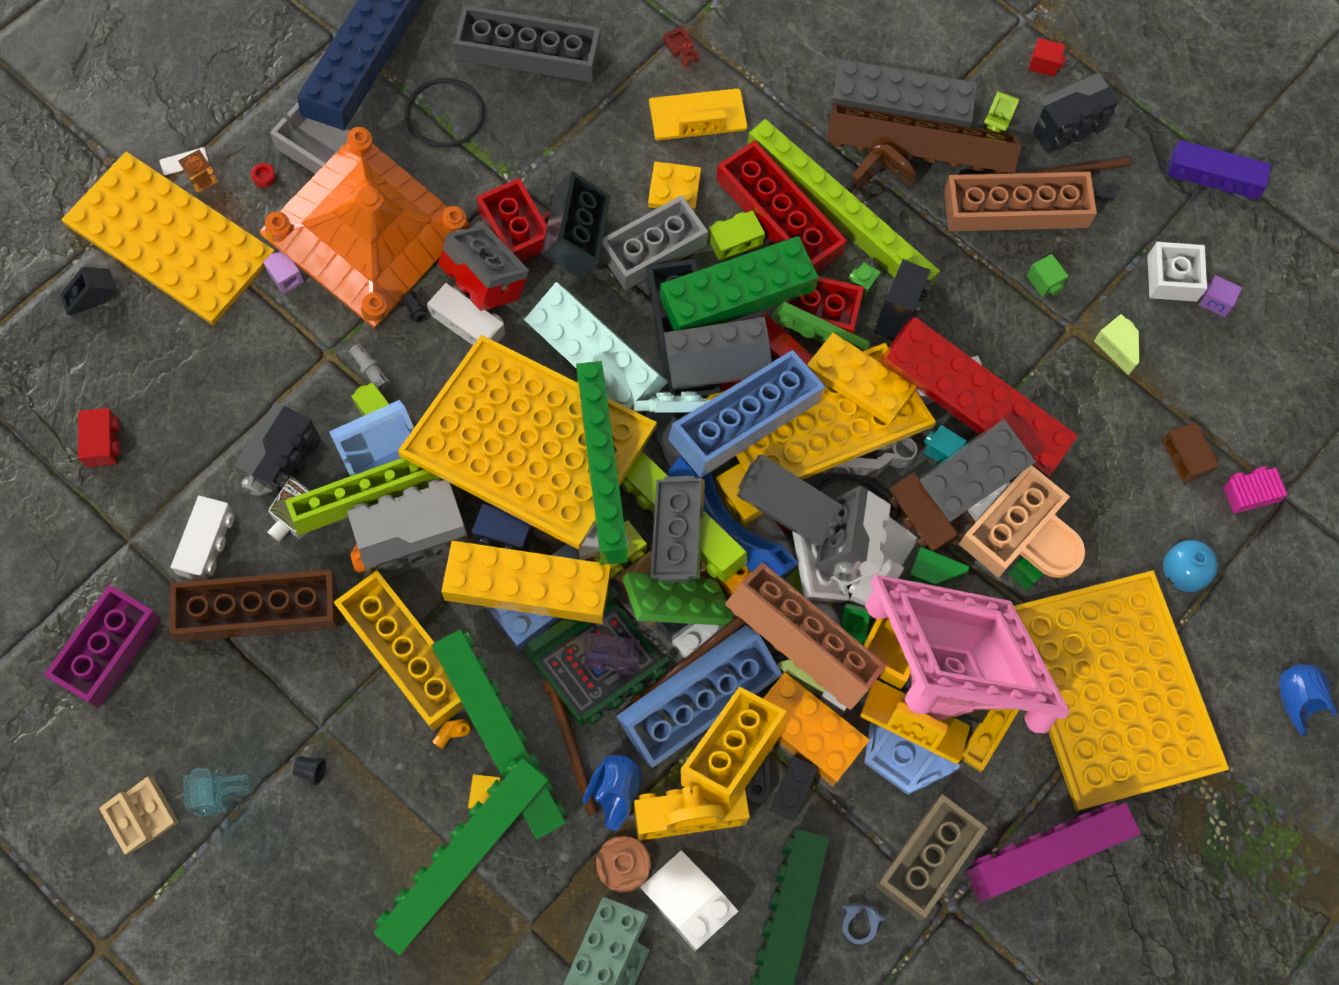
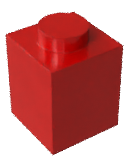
M1038 38L1028 70L1054 77L1058 68L1062 69L1066 60V55H1063L1065 45Z

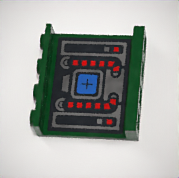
M613 587L608 589L603 624L563 619L528 642L525 651L581 727L588 723L594 725L603 718V712L609 708L615 710L625 702L624 698L632 693L635 696L646 687V682L652 678L654 681L660 679L666 674V668L670 661L667 656L662 660L659 658L616 601L619 594Z

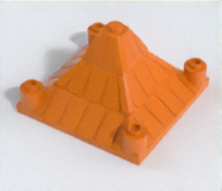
M355 127L349 131L347 142L280 212H272L266 217L265 226L260 230V235L372 328L376 329L399 304L402 296L409 292L440 259L446 235L460 229H467L469 223L466 221V214L463 209L457 206H446L403 168L380 151L372 143L371 133L367 129Z

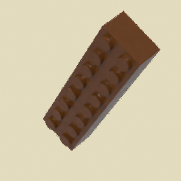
M833 103L827 129V141L831 142L833 146L844 147L847 144L853 145L856 150L868 151V148L874 149L878 145L888 144L906 159H914L917 156L923 157L924 161L930 163H938V160L946 161L948 165L953 167H961V164L969 165L971 169L976 171H984L985 168L993 169L996 174L1015 173L1022 146L1018 136L1015 134L999 133L986 129Z

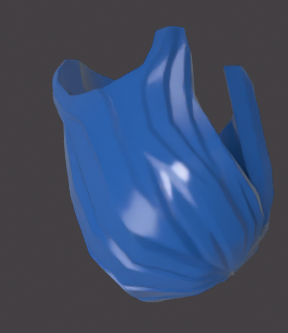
M1294 665L1283 671L1279 680L1281 699L1287 714L1301 736H1307L1306 723L1309 716L1315 712L1328 709L1333 717L1338 715L1330 696L1329 681L1323 670L1313 665Z
M611 755L604 758V761L597 767L591 778L582 802L587 804L590 796H594L595 800L600 802L604 809V825L610 830H619L634 806V800L638 797L643 779L640 766L627 756Z

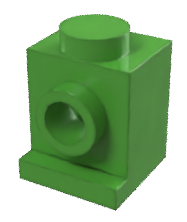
M865 262L858 269L854 268L848 278L849 284L864 287L861 298L863 303L876 286L880 271Z

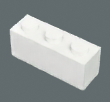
M445 283L427 303L429 314L472 345L475 344L480 335L497 343L505 335L503 320L495 313L490 314L485 310L480 311L470 299L465 297L464 292L456 286L451 287Z
M198 495L170 567L177 575L194 580H208L209 576L214 574L217 565L216 557L218 552H221L225 546L226 538L224 536L227 529L233 525L235 518L234 511L228 503Z

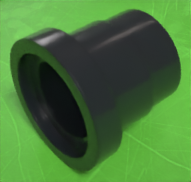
M299 756L294 763L293 775L309 780L310 784L318 785L326 772V760L320 757L313 759Z

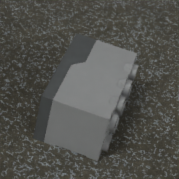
M436 479L428 484V488L418 490L417 487H411L403 491V496L393 498L392 495H386L378 499V504L368 506L367 503L355 505L352 510L347 511L356 539V545L350 553L355 571L358 573L366 571L368 576H370L377 570L384 579L448 559L452 541L469 543L450 482Z

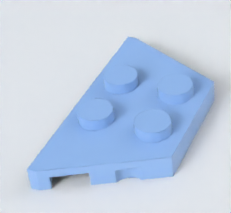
M870 722L869 742L866 746L864 763L907 795L956 772L961 766Z

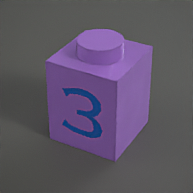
M1215 275L1210 283L1207 282V289L1203 293L1198 305L1225 317L1234 307L1242 287Z

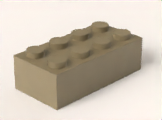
M940 795L902 846L875 887L919 921L925 919L988 828L945 795Z

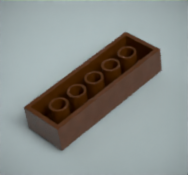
M332 570L170 583V635L177 642L338 629V609L334 604V601L337 600V578Z

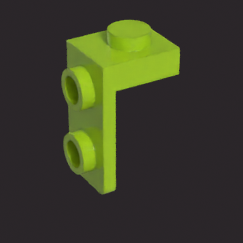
M997 91L990 111L984 123L988 124L987 128L999 133L1001 130L1006 131L1019 99Z

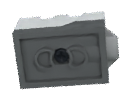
M861 485L833 499L843 505L838 514L842 519L836 525L834 535L826 539L823 545L818 547L815 568L844 586L882 571L884 564V554L881 549L886 544L887 532L884 528L889 522L890 504Z

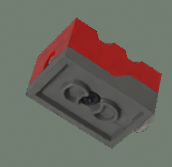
M487 225L460 229L453 233H448L438 265L448 276L456 278V285L463 292L470 294V300L480 311L518 301L529 270Z

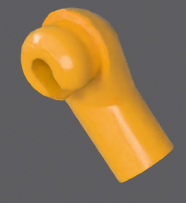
M464 719L447 721L432 743L444 749L450 738L467 736L471 731V726Z

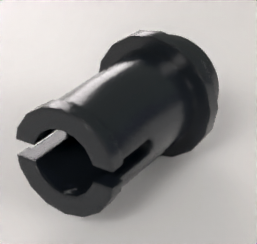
M1092 184L1095 191L1094 199L1105 200V203L1114 201L1116 187H1112V184H1108V186Z
M409 291L402 296L401 300L410 312V319L416 323L424 322L428 318V309L422 306L416 293Z

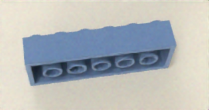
M791 350L674 422L668 440L701 478L819 403L826 386L800 357Z
M745 625L622 711L616 718L640 757L653 768L711 727L739 686L753 694H757L781 677L782 673L760 634Z

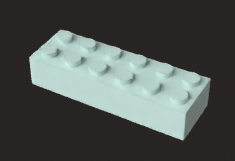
M557 282L524 319L575 368L576 363L602 361L607 397L633 411L634 400L649 401L650 396H656V392H659L668 382L576 297Z

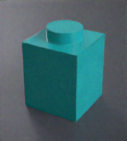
M940 425L936 432L931 430L924 441L927 447L923 453L940 463L963 447L966 440Z

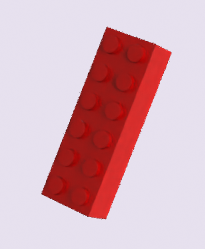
M755 140L717 166L716 181L745 213L753 210L765 235L773 244L799 236L816 273L844 254L847 240Z

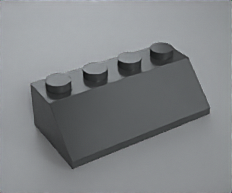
M765 317L664 333L673 391L744 380L772 363Z

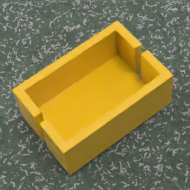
M888 617L876 618L863 646L887 665L882 671L880 679L901 689L910 675L909 664L890 623V619Z

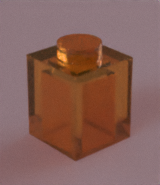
M200 149L178 160L186 178L196 193L218 182L211 166Z

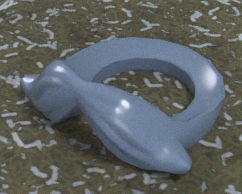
M860 902L843 905L846 911L841 927L844 936L854 944H865L873 940L877 933L879 922L884 921L885 918L872 906L864 905ZM861 909H866L871 929L865 938L856 939L849 933L848 925L856 914L860 913Z

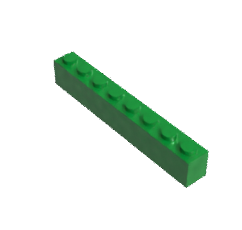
M602 361L576 363L600 564L627 562V542Z
M460 629L432 644L431 647L502 778L504 779L508 774L504 770L515 757L520 760L524 755L533 764L540 767L534 753H527L523 745L527 743V740L521 729H514L510 721L514 719L507 704L501 705L497 697L501 694L494 680L488 681L484 673L488 670L481 656L475 657L471 649L475 644L469 633L463 634ZM549 780L521 812L536 840L565 824L563 816L567 815L559 800L554 802L550 792L553 791Z
M524 755L520 760L515 757L504 770L508 774L501 782L498 779L493 782L486 791L489 797L483 804L479 800L467 813L471 818L466 824L463 825L460 822L449 834L453 838L446 847L441 844L431 856L434 860L428 868L422 866L412 878L415 884L409 891L405 887L393 900L397 905L392 911L385 910L375 921L378 927L373 934L399 956L548 781L549 776Z

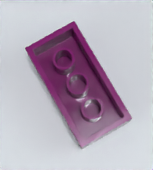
M108 585L47 669L44 676L94 707L99 708L161 618L152 609Z

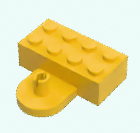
M692 786V792H690V787L670 790L666 792L667 796L656 797L655 793L640 795L639 800H634L638 841L745 826L750 818L745 789L729 812L723 809L721 805H716L701 797L700 786Z

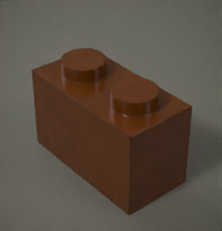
M1196 422L1170 431L1162 440L1184 484L1210 475L1219 466L1215 452L1210 449L1206 442L1205 433L1202 429H1199Z

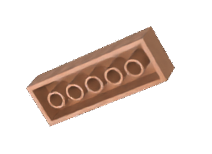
M1090 172L949 175L944 187L948 231L1089 228L1097 214Z
M763 562L740 583L725 603L736 616L743 619L756 633L762 635L776 650L787 656L799 669L806 672L819 686L825 688L839 703L845 705L850 710L870 689L887 666Z

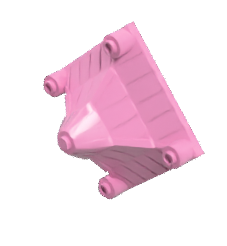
M875 574L871 581L873 590L865 603V607L874 618L888 617L890 619V623L910 667L911 688L905 696V702L911 711L917 714H926L937 720H944L979 709L1027 711L1024 717L1028 728L1035 733H1047L1058 718H1066L1070 711L1011 601Z

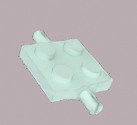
M656 392V396H650L649 401L634 400V411L692 412L710 400L703 399L700 395H697V392H681V396L671 395V392Z

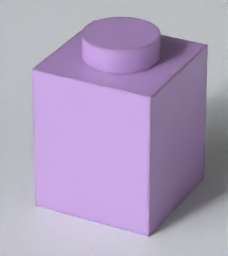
M281 251L271 254L263 261L268 274L282 294L304 282L294 262Z

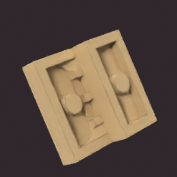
M147 776L127 792H120L99 808L125 855L146 845L179 823L153 776Z

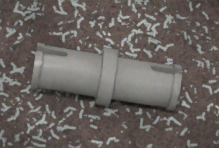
M362 343L356 344L349 350V354L352 355L361 367V373L364 376L367 375L379 391L381 389L384 390L390 385V380L387 379L379 368V362L376 359H372Z

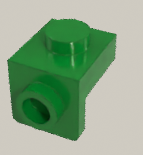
M846 603L841 628L864 645L868 635L871 615L866 607Z

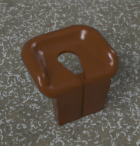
M888 144L874 147L852 175L854 186L859 191L881 168H885L906 186L911 187L916 183L914 167Z

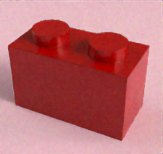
M110 408L78 411V459L85 467L117 464V455L121 454L117 432L120 431L121 425L119 417L115 416Z

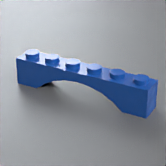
M682 456L678 458L666 474L668 477L694 476V478H700ZM712 471L701 477L705 481L703 510L746 551L747 564L745 566L753 572L763 562L781 578L785 579L799 562L782 544L770 542L754 535L734 519L718 494Z

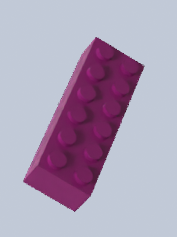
M1115 801L1092 811V814L1088 812L1068 821L1069 827L1064 822L1044 832L1046 837H1043L1042 833H1038L1019 842L1020 848L1015 843L995 852L996 858L991 853L971 862L972 868L966 871V875L979 903L1140 835L1141 832L1127 804L1123 803L1117 806Z

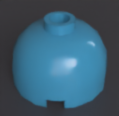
M1185 540L1174 545L1167 552L1163 561V569L1166 578H1170L1174 583V587L1185 592H1197L1207 587L1215 578L1218 570V561L1213 550L1205 543L1197 540Z

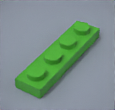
M783 302L773 311L771 320L778 322L782 327L791 328L801 333L806 338H812L822 343V345L832 333H835L861 351L869 348V341L789 303Z

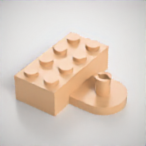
M1032 465L1020 473L959 543L962 548L998 578L1019 555H1022L1045 575L1055 578H1062L1073 574L1081 566L1085 557V547L1080 536L1055 515L1070 496Z

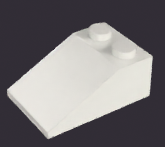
M682 850L640 887L694 951H697L738 912L720 889Z

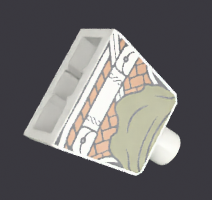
M292 476L288 479L268 511L272 518L277 521L270 528L268 534L278 542L288 532H291L298 539L307 534L304 533L298 536L285 502L287 499L309 492L307 488Z

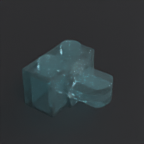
M208 768L191 770V774L183 775L185 809L198 817L227 812L226 798L251 793V786L243 785L250 782V775L241 774L223 778L222 775H216L212 771H208Z

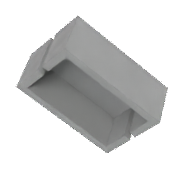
M297 102L287 113L293 132H291L288 120L285 118L270 132L276 149L316 174L347 142L349 130L345 129L343 131L300 116Z

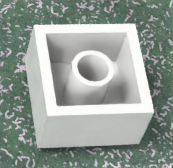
M1156 242L1148 254L1149 298L1197 302L1207 289L1205 245Z

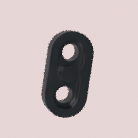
M768 755L745 787L747 801L752 804L765 802L771 792ZM758 786L761 789V794L754 795L751 788Z

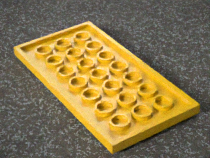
M125 152L61 219L64 225L213 326L265 268L263 261L275 253V250L128 152Z
M886 343L862 352L879 362L887 351L888 346ZM823 383L826 387L819 403L737 454L736 457L746 472L751 462H755L757 456L762 454L803 480L932 428L936 421L916 390L891 424L887 425Z

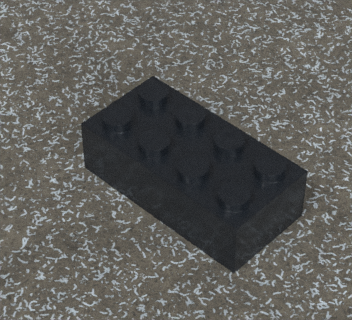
M571 171L555 187L541 255L581 279L599 264L611 195Z

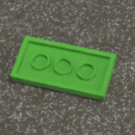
M629 572L623 578L637 621L725 626L733 620L730 609L725 605L727 601L718 579H689V584H667L659 580H653L650 578L651 574Z

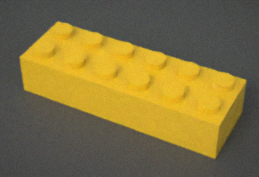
M452 541L441 592L445 601L603 624L611 576V564L601 565L598 562Z
M377 570L334 601L342 616L432 731L436 730L464 708L431 647L434 644L433 640Z

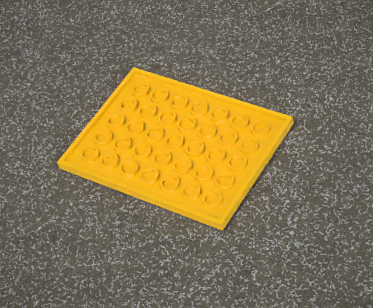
M480 335L402 444L398 454L409 462L579 550L595 525V516L578 383ZM607 398L618 483L620 486L657 428V422Z
M1154 570L1014 606L1070 711L1065 719L1058 718L1048 733L1076 812L1229 770Z

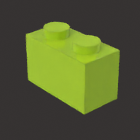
M753 210L747 213H738L726 221L715 222L709 227L708 240L719 262L763 246L765 233Z

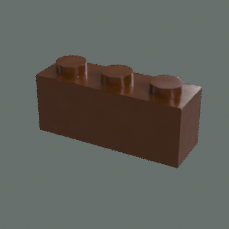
M914 472L888 488V495L890 497L887 500L894 511L899 509L903 515L901 520L909 532L913 530L917 535L916 542L920 548L922 547L937 553L957 540V532Z

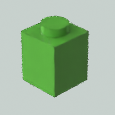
M1053 254L1032 264L1026 275L1042 298L1049 294L1056 295L1061 292L1068 278L1067 273Z

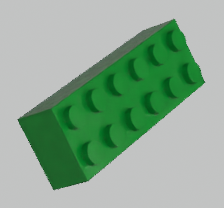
M799 236L661 283L660 299L674 331L723 324L809 294L816 290L819 277Z

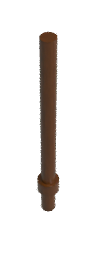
M1123 157L1031 172H1023L1021 170L1011 174L1094 172L1130 166V158Z
M736 616L642 694L638 693L630 699L631 703L615 716L724 641L745 624V621Z
M545 679L544 688L546 694L550 695L583 798L589 785L585 768L564 703ZM590 796L588 803L585 804L588 816L599 813L594 796Z

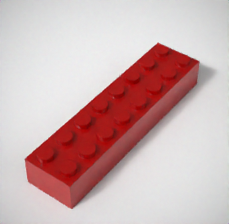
M916 317L906 322L879 361L917 386L916 389L978 434H981L1004 418L1036 461L1032 466L1046 477L1051 476L1078 436Z

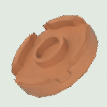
M618 836L605 842L596 859V869L602 883L609 889L620 893L631 892L641 887L648 878L651 869L650 855L645 845L629 836Z

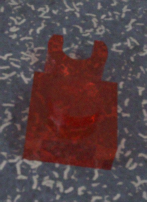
M683 26L663 35L662 41L673 57L681 56V63L684 67H688V57L698 62L699 54L693 49L694 42Z

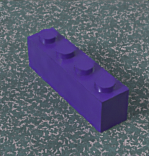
M1179 140L1171 152L1167 176L1258 200L1267 188L1271 164Z

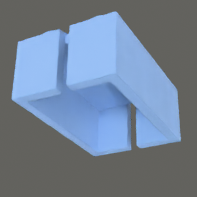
M398 400L329 431L349 475L353 476L402 458L399 456L398 450L410 435L414 426L406 408Z

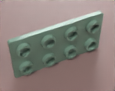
M603 897L563 985H635L650 949L637 942L648 918L647 914Z

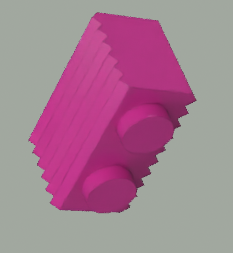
M1266 466L1260 467L1249 475H1244V472L1234 474L1229 477V481L1223 486L1228 503L1234 514L1278 503L1288 496L1276 467L1269 470Z

